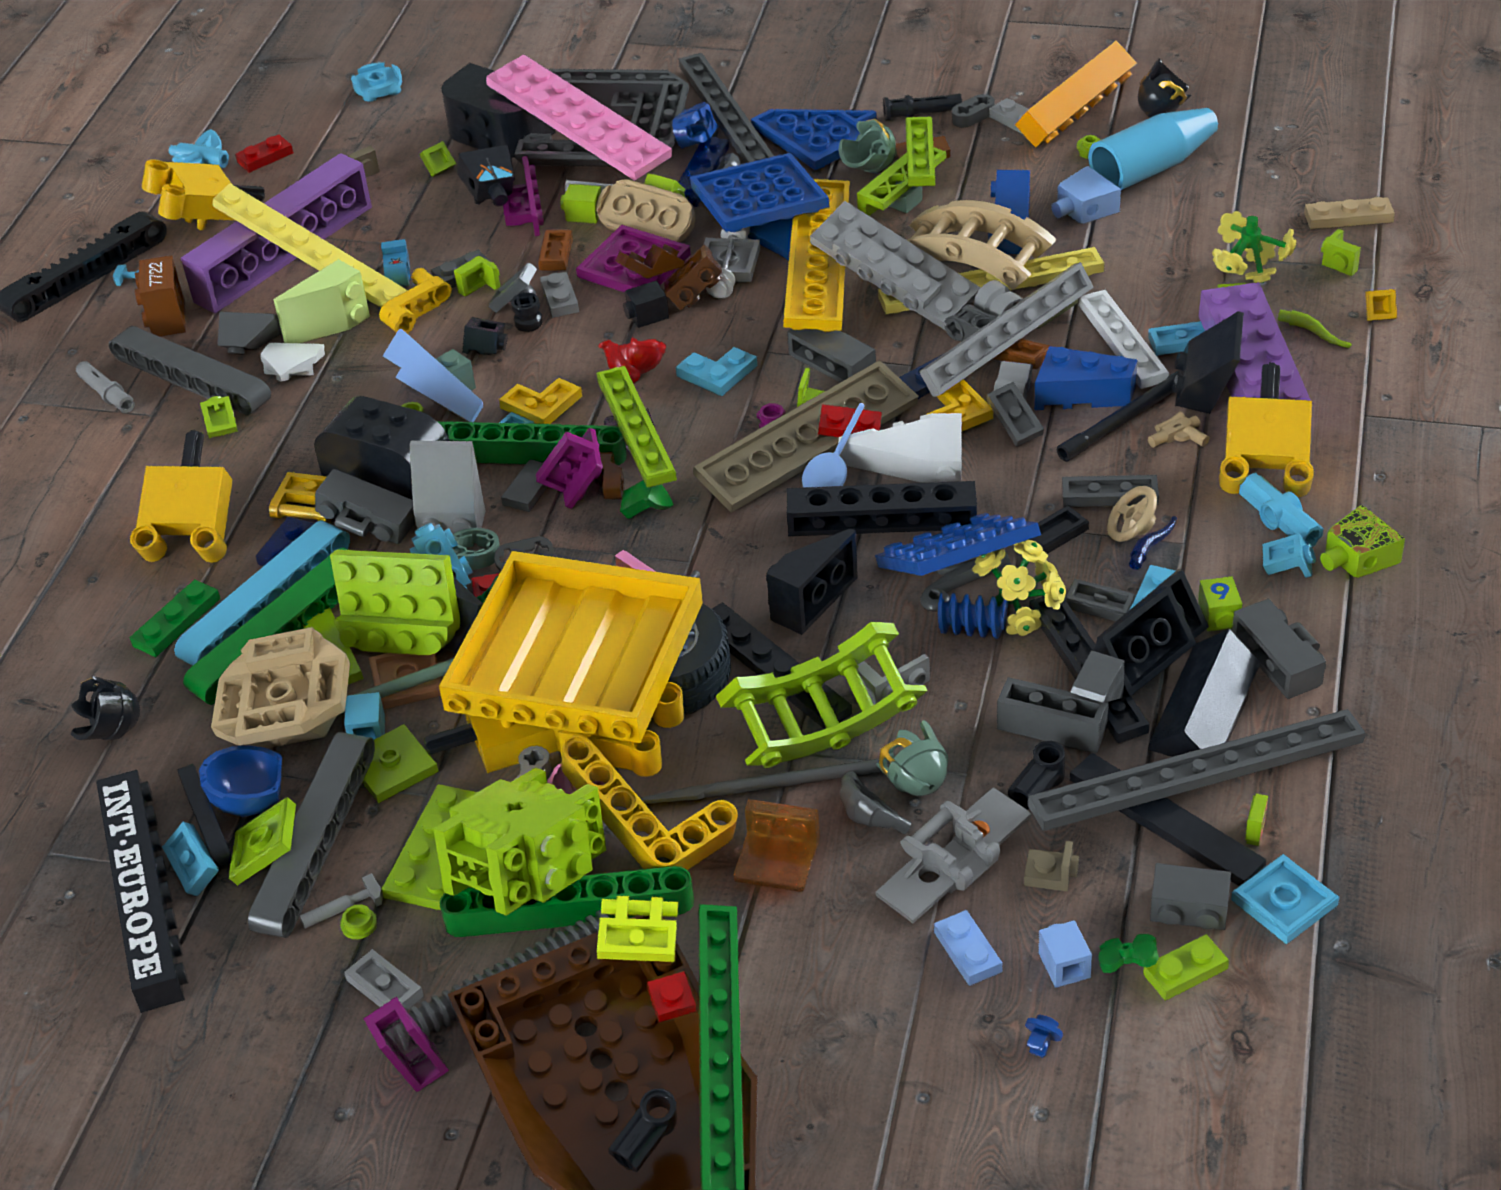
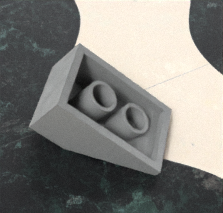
M411 441L410 461L413 510L417 529L428 523H432L433 526L440 524L443 531L449 528L452 534L464 529L482 528L486 510L472 441Z

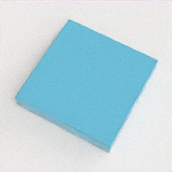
M1282 854L1232 891L1231 900L1285 944H1288L1338 906L1339 896L1286 855Z

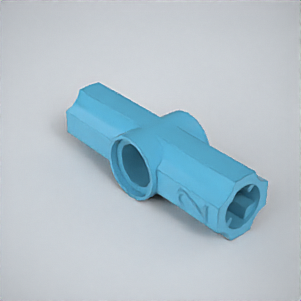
M1256 472L1247 476L1240 485L1239 494L1259 510L1262 522L1270 530L1280 528L1288 536L1300 533L1305 544H1311L1312 547L1323 536L1324 528L1303 511L1302 504L1294 493H1281Z

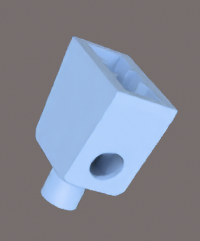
M1086 166L1059 183L1057 201L1052 203L1051 209L1057 218L1069 215L1078 223L1084 224L1120 212L1121 189L1089 166Z

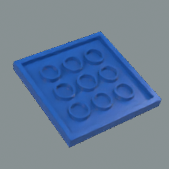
M791 153L690 177L692 189L725 232H739L743 228L755 225L764 226L771 221L787 220L795 215L816 213L820 209L829 207V197Z
M984 513L971 517V523L961 526L960 523L946 525L941 528L942 533L933 536L931 532L914 536V542L903 545L902 542L883 547L884 552L875 555V558L880 568L922 576L1040 536L1041 532L1038 522L1025 521L1024 517L1013 519L1012 516H1006L1001 518L1000 514L989 516V513Z

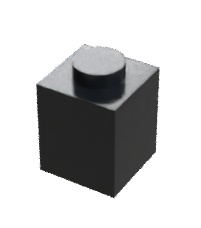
M657 281L625 290L626 302L623 303L625 315L628 319H632L638 328L669 318L667 296Z

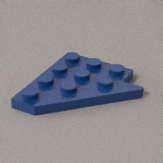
M770 109L751 118V124L757 132L814 170H817L840 158L839 142L841 139L856 141L860 134L856 128L857 121L877 120V112L874 110Z

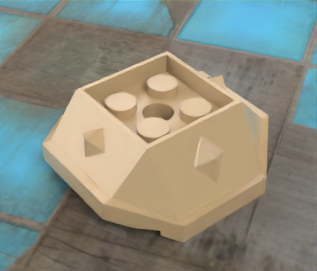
M313 627L250 639L242 648V654L228 666L219 678L211 728L217 737L238 746L251 745L271 748L325 737L336 716L345 711L350 661L346 653L330 641L324 639Z

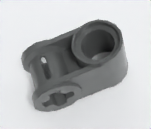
M968 304L962 307L961 312L957 315L947 317L944 321L947 325L944 327L952 339L962 342L996 317Z

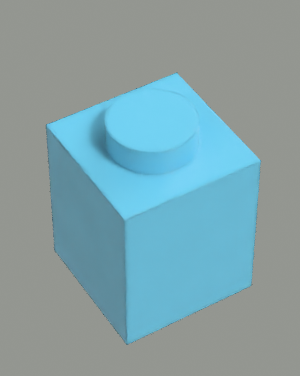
M379 692L349 695L346 697L344 722L346 733L371 737L373 739L385 734V713Z

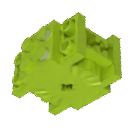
M533 768L512 782L499 779L450 808L451 818L433 828L444 893L455 896L471 886L476 890H480L485 895L493 896L496 912L506 916L531 899L542 903L592 871V860L606 851L598 787L586 784L572 794H568L561 788L556 789L555 785L547 783L546 771L539 768Z

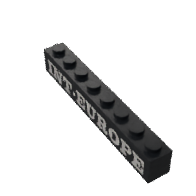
M137 769L97 780L96 784L131 989L139 1010L143 1013L185 1000L182 985L188 984L185 966L183 962L178 963L177 957L183 956L181 943L178 935L172 934V930L178 929L173 908H167V903L173 902L170 887L167 881L162 882V877L168 876L163 856L157 855L158 851L163 850L158 830L153 831L152 827L158 825L153 805L148 806L147 803L153 801L149 782L141 781Z

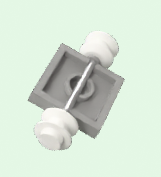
M750 227L743 228L739 232H725L722 229L721 238H705L704 244L712 252L713 258L722 268L719 282L710 289L706 287L707 292L711 296L719 299L727 298L732 294L735 282L752 281L760 252V240L748 239Z

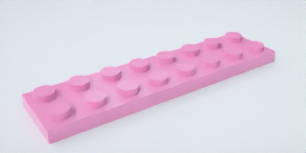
M524 54L486 76V82L489 87L634 181L672 157V148Z

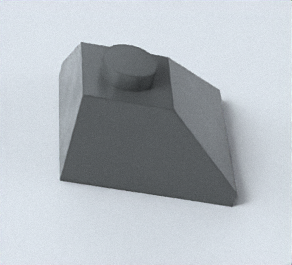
M219 313L218 346L226 348L229 354L243 355L245 350H256L282 334L276 314Z

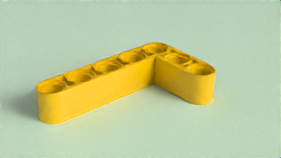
M572 736L564 742L561 761L563 774L577 790L586 784L598 787L603 822L643 869L677 866L688 870L733 839L738 812L732 803L725 800L712 802L668 831L591 740L584 736ZM580 756V757H583L584 759H582V760H575V759H573V758H571V757ZM594 781H602V782H604L605 784H604V785H596V784H594V783H592V782H594ZM622 806L625 807L627 810L619 811L616 810L614 807ZM721 820V821H724V822L727 823V824H726V825H718V824H716V823L713 822V821ZM643 831L649 835L646 837H641L635 833ZM686 839H695L700 843L691 844ZM665 857L670 859L671 862L663 863L657 860V858Z

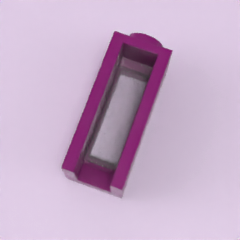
M397 996L363 1018L380 1050L416 1092L449 1071L435 1044L431 1042L405 1010Z

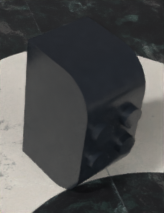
M468 63L448 78L441 87L449 134L453 140L479 150L507 145L510 157L514 158L519 139H524L530 133L551 134V136L556 133L554 128L487 85L486 76L495 72L494 70Z
M356 396L349 400L316 437L314 448L321 476H328L333 469H336L413 500L410 442L449 441V437L444 428L426 413L365 396Z

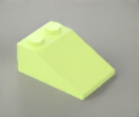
M339 259L273 299L284 343H303L347 331L370 317L361 272Z

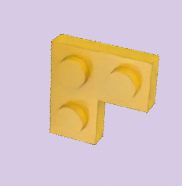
M561 378L556 379L541 393L517 384L499 399L500 409L509 413H516L533 421L534 424H551L582 397L581 387Z
M964 379L943 394L936 396L945 406L930 412L962 413V431L994 419V411L991 406Z

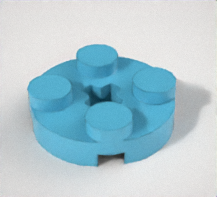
M380 62L365 65L358 69V75L354 76L353 74V89L358 95L363 97L364 101L369 102L376 100L377 97L397 95L401 92V71L393 64H391L392 68L385 67V64Z

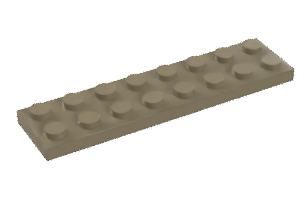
M879 360L695 465L693 475L732 513L804 471L807 464L817 455L826 452L834 453L839 444V437L818 435L822 404L857 409L858 405L863 403V410L882 412V425L915 406L919 396Z

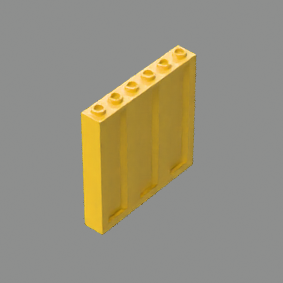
M512 551L439 685L444 711L641 743L703 604L700 578Z

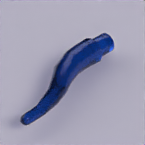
M1173 516L1169 524L1164 528L1148 533L1137 541L1130 553V568L1133 570L1141 569L1150 549L1166 538L1175 527L1177 522L1176 516Z

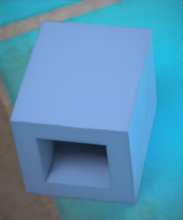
M1075 920L1063 924H1053L1039 930V955L1055 988L1091 978L1092 954Z

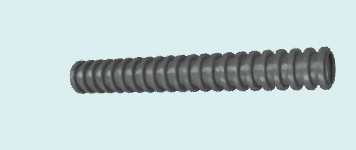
M598 910L595 913V917L589 915L585 918V922L579 920L575 923V927L567 926L564 933L558 931L555 933L554 938L551 936L546 937L545 943L536 942L535 948L527 947L525 948V953H515L514 959L508 957L504 959V964H494L493 970L489 968L484 969L483 975L475 974L473 975V980H463L462 986L456 984L452 986V991H442L441 997L437 995L432 996L431 1002H421V1007L418 1009L415 1006L411 1007L409 1014L427 1037H429V1032H439L442 1025L449 1027L452 1020L459 1021L447 994L599 931L600 917L609 918V916L601 914V910ZM402 1021L386 1030L395 1043L404 1050L408 1048V1043L416 1044L405 1029Z

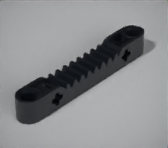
M140 211L114 225L110 233H104L103 239L95 238V244L86 243V249L78 248L77 254L69 253L68 259L60 258L59 264L51 263V269L42 268V272L28 274L0 291V311L17 322L27 321L115 270L117 265H123L161 243L167 233L165 223L146 211Z

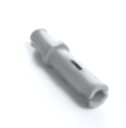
M82 361L76 366L77 376L96 390L104 402L114 405L122 413H129L135 407L134 399L124 392L123 387L119 383L109 380L88 361Z

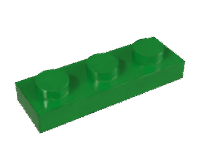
M194 579L129 637L132 647L156 658L221 599L218 589Z

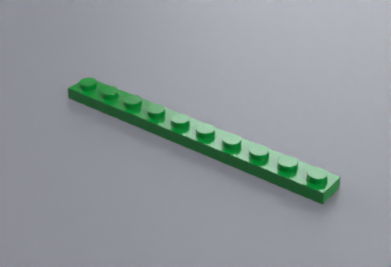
M699 904L701 1190H744L737 906Z

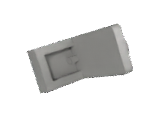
M925 654L898 668L906 685H924L930 680V659ZM865 661L858 664L857 671L874 705L893 692L886 676L881 677Z

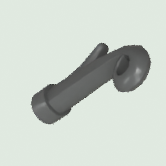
M1007 552L1006 556L1001 560L1000 566L997 567L1000 572L1006 565H1011ZM976 558L937 570L939 575L944 576L928 586L922 593L920 603L924 609L938 612L941 592L945 602H948L950 596L947 592L983 577L972 571V568L976 565Z

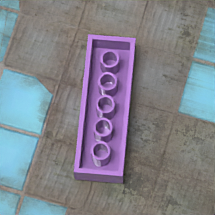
M1260 283L1202 290L1198 317L1205 331L1237 311L1244 313L1240 361L1226 385L1231 397L1260 398L1262 366L1273 362L1281 368L1279 399L1311 401Z

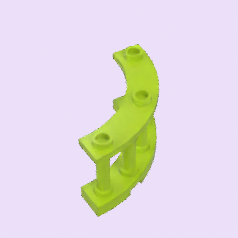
M870 622L851 638L838 645L837 647L840 652L824 661H821L818 656L793 666L790 670L792 674L775 678L773 673L735 677L716 695L720 707H736L737 710L742 711L758 746L745 759L747 766L763 765L764 768H770L780 762L805 757L831 747L835 750L843 748L851 742V739L873 729L899 712H905L915 707L918 703L917 699L925 694L927 689L925 685H906L888 651V643L899 635L894 623ZM872 655L876 656L893 690L891 694L875 705L857 671L858 664ZM838 675L845 676L862 711L841 723L838 722L822 688L824 682ZM802 691L810 693L826 726V729L804 736L786 700L788 696ZM766 702L774 705L789 739L770 741L754 705Z

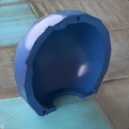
M251 745L231 746L216 751L203 761L199 769L201 788L210 803L224 813L241 817L261 814L279 801L282 780V756L268 748Z

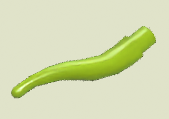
M1286 310L1279 311L1278 321L1308 329L1321 339L1334 345L1346 348L1352 346L1350 342L1342 341L1330 334L1318 320L1308 314L1292 310V312Z

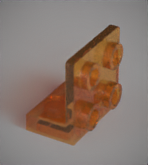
M748 799L745 807L747 835L734 871V881L803 892L820 840L818 809Z

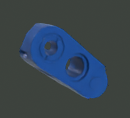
M706 102L696 104L692 108L682 111L672 122L675 139L681 148L706 142L719 127L713 118L709 104Z

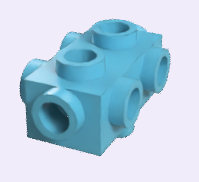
M428 523L415 531L417 536L411 538L415 545L409 549L411 553L450 555L455 578L464 587L471 583L468 575L472 574L473 571L465 556L458 559L453 550V547L457 546L458 543L449 528L443 531L440 524L433 526L432 523Z

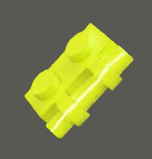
M617 896V899H602L601 914H613L615 918L600 917L597 959L674 962L676 921L662 920V918L678 917V902L663 901L662 897H651V901L629 900V896ZM628 916H650V919H628Z

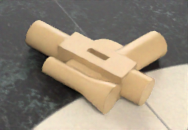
M1179 411L1172 418L1155 425L1157 433L1148 437V443L1154 448L1165 442L1171 443L1175 440L1186 441L1190 439L1204 447L1210 438L1196 429L1201 424L1200 419L1196 415L1187 418L1183 412Z

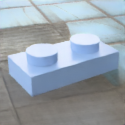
M967 910L934 923L935 935L969 986L1002 973V961Z

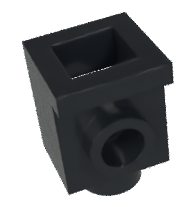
M471 317L464 328L462 353L468 354L471 349L477 350V353L482 355L496 354L498 350L505 351L508 342V334L504 333L505 323Z

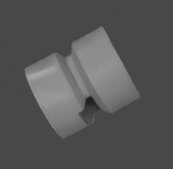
M993 280L987 282L979 289L975 296L974 307L997 318L1023 300V298L1011 292L1000 281Z

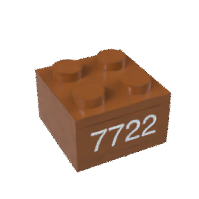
M173 256L140 260L139 272L135 273L137 285L135 297L138 306L143 305L144 311H142L144 327H149L151 333L159 337L185 333V298Z

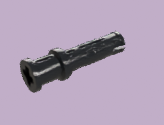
M960 93L913 98L910 95H905L904 98L899 99L884 97V119L889 121L893 117L906 116L907 118L914 117V114L952 111L954 106L962 103V97Z

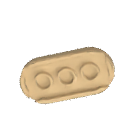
M622 179L616 181L617 183L612 186L608 185L597 199L596 211L599 220L608 230L613 232L621 225H625L673 241L682 242L689 236L695 224L694 208L684 196L633 180Z

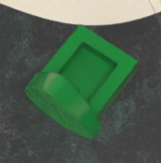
M644 480L623 491L620 512L629 519L649 507L667 510L674 504L662 484L647 488Z

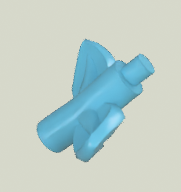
M212 129L204 132L195 144L179 143L177 146L171 145L169 147V154L173 155V162L219 165L220 168H225L229 162L228 152L221 150L222 142L218 134Z

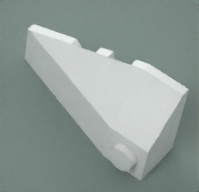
M930 413L920 416V420L904 424L903 421L893 423L891 428L879 431L872 428L850 434L839 456L845 461L846 466L916 482L961 481L962 413Z

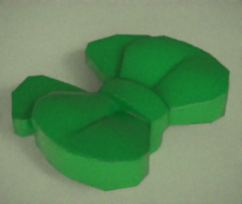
M1140 933L1136 935L1133 943L1122 944L1120 939L1116 937L1105 941L1099 946L1098 960L1100 968L1104 973H1113L1124 963H1135L1141 967L1155 965L1159 959L1156 937Z

